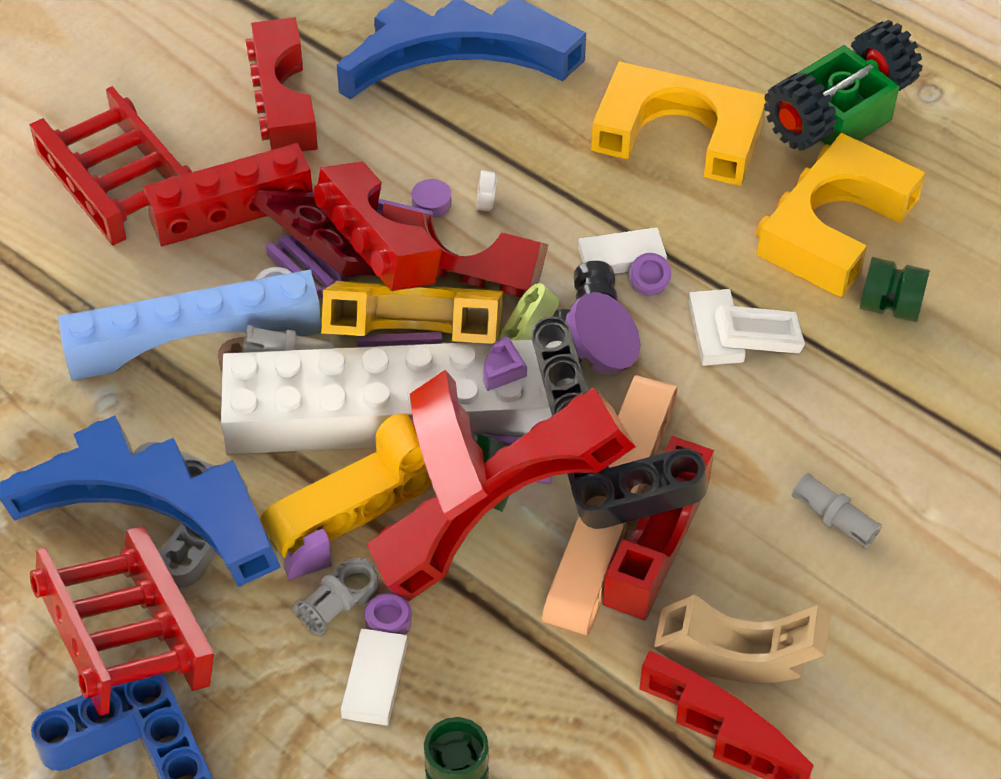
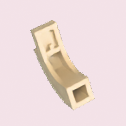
M693 595L661 608L654 648L676 663L708 676L744 683L784 682L801 678L805 662L826 655L831 614L819 605L774 621H746L728 616L716 610L698 596Z

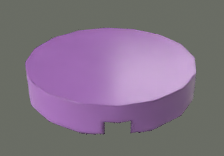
M593 292L577 299L571 305V311L567 313L565 321L571 328L578 356L582 360L587 358L594 365L591 368L598 373L608 375L623 372L632 366L639 357L641 343L638 329L628 311L621 303L607 294Z

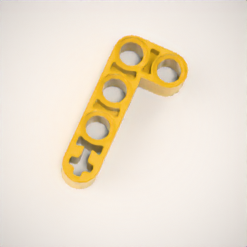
M405 413L393 415L379 426L375 436V453L273 503L263 512L260 517L262 525L283 558H286L290 551L294 554L305 544L304 537L313 532L325 529L329 542L417 498L430 488L432 482L419 446L414 422L409 415Z

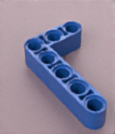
M163 674L111 687L108 714L99 716L91 697L85 699L81 695L45 710L36 717L31 727L32 738L42 763L51 770L62 771L70 769L137 739H141L158 779H178L184 775H194L193 779H213L172 689ZM147 698H158L152 703H142ZM103 717H112L107 722L96 723V721ZM66 736L60 742L49 743L52 739L56 737ZM165 736H176V738L170 742H158Z

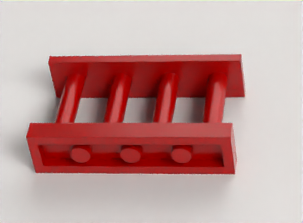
M111 86L106 89L110 109L62 132L59 129L54 131L44 118L29 125L37 154L110 244L114 246L126 240L123 222L127 221V216L146 207L147 203L144 190L122 201L117 199L111 200L107 196V192L154 169L165 180L192 173L187 165L181 166L137 115L132 101L128 97L123 98ZM116 123L125 132V134L81 155L78 152L72 153L69 149L70 145ZM135 146L144 155V157L100 178L97 175L92 177L88 173V168Z
M144 526L126 530L125 549L120 551L119 556L56 569L46 548L36 550V570L30 571V584L33 594L36 598L42 597L78 671L80 691L85 699L91 697L99 716L109 713L111 687L176 671L177 674L183 673L192 691L210 687L214 652ZM119 574L131 577L136 587L72 601L66 589L67 586ZM140 605L143 609L148 608L153 619L91 634L88 633L82 621L83 618ZM156 637L160 641L165 640L170 649V652L107 668L98 653Z

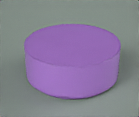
M436 179L423 180L412 189V206L433 211L434 218L444 215L451 208V189L443 181Z
M642 254L634 260L629 269V282L632 288L641 295H658L670 282L671 267L667 260L659 254Z
M383 593L375 596L368 602L365 608L366 628L406 635L412 624L409 603L405 598L394 593Z

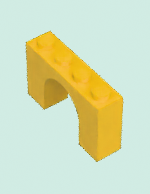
M619 61L592 123L591 151L629 159L640 130L649 121L665 115L687 116L703 123L712 133L706 152L704 178L742 186L764 125L766 113L764 104L767 103L764 99L765 94Z
M841 133L831 145L826 144L821 149L817 161L812 168L806 167L803 170L796 187L791 192L786 191L781 196L774 213L771 216L765 215L762 218L755 234L759 238L756 255L842 298L862 272L867 245L827 226L818 219L813 211L827 203L845 201L860 204L901 223L919 201L926 172Z
M336 281L323 290L321 333L365 336L371 330L421 329L450 333L454 342L495 344L501 334L503 291L429 286L390 291L385 284Z

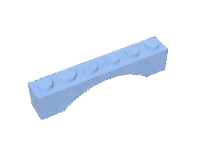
M311 269L58 316L62 345L71 381L114 373L125 363L149 349L193 335L215 332L246 333L248 325L271 331L294 330L298 336L319 334L322 330L319 299Z

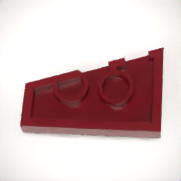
M258 190L254 205L340 275L347 277L376 275L361 255L354 250L344 235L336 229L327 215L316 205L314 192Z

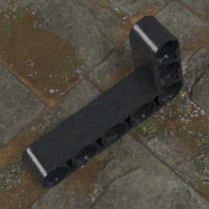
M555 316L539 320L531 332L552 416L568 406L573 398L588 392L571 328L565 320ZM553 341H561V342H562V343H561L559 346H557V347H553V348H548V347H546L549 343H551V342H553ZM562 379H573V381L566 386L555 385L558 381ZM688 448L669 451L610 468L607 466L599 473L576 472L567 474L578 514L585 525L594 529L607 528L695 504L702 500L708 490L705 462L699 453ZM683 472L696 474V477L688 482H681L675 479ZM639 484L652 486L649 491L643 494L631 492L634 486ZM594 496L607 498L599 506L586 505L587 501Z

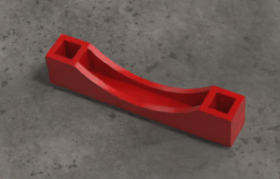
M592 388L587 393L573 398L568 406L549 419L535 424L530 432L510 446L496 451L492 458L484 463L488 489L487 497L450 521L443 514L437 496L427 499L417 507V510L401 521L384 528L379 536L367 543V546L386 586L409 602L446 577L453 558L468 533L488 511L504 498L528 484L551 476L576 472L599 473L636 446L612 406L595 388Z

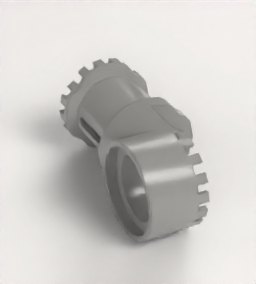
M358 556L357 559L351 557L349 561H343L330 575H326L321 579V586L304 602L297 601L293 604V612L299 620L304 618L301 622L302 625L306 622L308 623L306 626L308 631L311 630V633L316 634V636H322L327 630L326 625L342 610L349 611L355 605L366 604L377 595L379 582L376 567H374L372 561L368 562V559L365 557L364 559ZM364 573L370 578V582L363 589L354 590L345 585L346 579L352 574Z

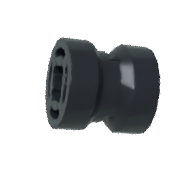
M599 260L588 261L575 269L573 278L574 287L577 290L576 300L585 294L598 292L607 294L618 301L617 292L614 289L615 274L611 265Z

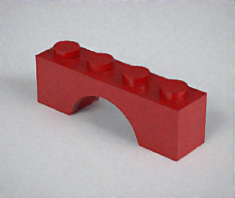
M296 17L252 22L253 38L246 39L249 62L256 61V64H250L253 87L261 88V90L254 91L257 114L265 113V117H259L262 141L269 140L271 150L295 143L299 144L302 152L318 150L316 122L311 95L292 91L282 85L289 77L303 71L301 42Z
M363 161L320 167L318 184L314 187L316 205L327 215L336 229L344 235L354 250L361 255L390 291L435 284L442 248L422 226L397 223L377 213L382 182Z
M386 203L383 205L381 216L401 224L422 226L442 248L437 276L445 278L447 270L462 274L460 282L483 288L486 280L501 284L499 291L517 297H522L525 290H528L540 281L549 244L501 232L494 243L484 251L470 256H460L447 249L438 238L434 227L433 215Z
M671 436L664 453L684 448L695 450L702 456L705 462L709 484L714 450ZM683 472L675 479L681 482H688L694 479L696 474ZM701 501L639 519L628 540L622 539L605 574L604 606L644 621L647 620Z

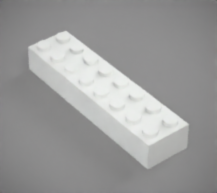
M511 340L527 366V377L487 391L484 385L483 366L494 344L466 342L223 354L221 426L226 454L376 447L375 436L379 426L396 414L405 413L413 421L410 393L445 369L456 382L458 403L469 415L471 433L474 431L480 434L523 437L530 432L535 424L552 417L532 340ZM553 341V342L549 343L546 347H548V348L557 347V346H559L562 342H561V341ZM562 379L558 381L555 385L566 386L573 381V379Z

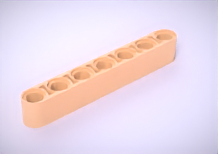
M637 375L634 376L618 418L636 447L610 464L609 468L657 455L673 412L678 391L677 386ZM645 484L634 486L631 492L642 494ZM594 496L587 501L586 505L599 506L607 498ZM580 516L578 517L549 590L543 610L542 623L585 636L589 635L603 600L605 574L622 539L625 540L632 521L607 528L594 529L585 525Z

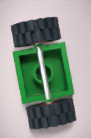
M890 20L881 21L854 38L855 41L851 43L853 51L846 45H842L798 73L771 87L764 97L767 101L764 104V110L770 112L766 118L768 123H774L775 127L772 128L774 133L780 132L782 135L780 140L784 144L789 141L790 148L796 149L798 147L799 151L810 148L819 141L825 145H831L841 133L860 141L893 119L898 92L920 77L919 72L922 71L923 65L917 63L922 60L921 53H915L914 49L918 48L916 41L913 43L909 41L911 34L908 30L902 33V25L898 23L893 25V22Z

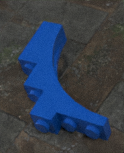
M395 0L374 17L375 33L368 36L364 43L349 55L344 56L337 64L338 88L340 94L352 99L370 85L397 72L423 64L449 60H489L512 63L538 70L564 81L585 61L586 32L524 0H509L503 6L496 8L492 15L464 0H452L445 7L440 8L434 16L403 0Z
M116 416L94 422L87 428L74 433L78 448L60 453L49 461L26 471L17 472L0 482V501L14 521L46 509L78 503H121L148 508L173 518L201 536L224 560L238 587L281 568L245 483L233 460L222 465L212 466L204 473L192 477L174 437L162 443L152 444L144 451L134 455L130 442Z

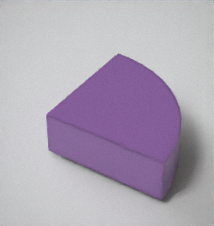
M508 336L497 341L491 347V352L485 359L483 381L487 391L527 377V366Z
M320 529L307 535L303 539L305 544L294 554L291 551L287 554L284 560V569L288 580L332 567L330 543L325 529Z

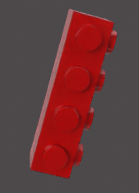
M298 143L143 186L149 218L161 247L268 216L254 205L258 190L313 192L311 169Z

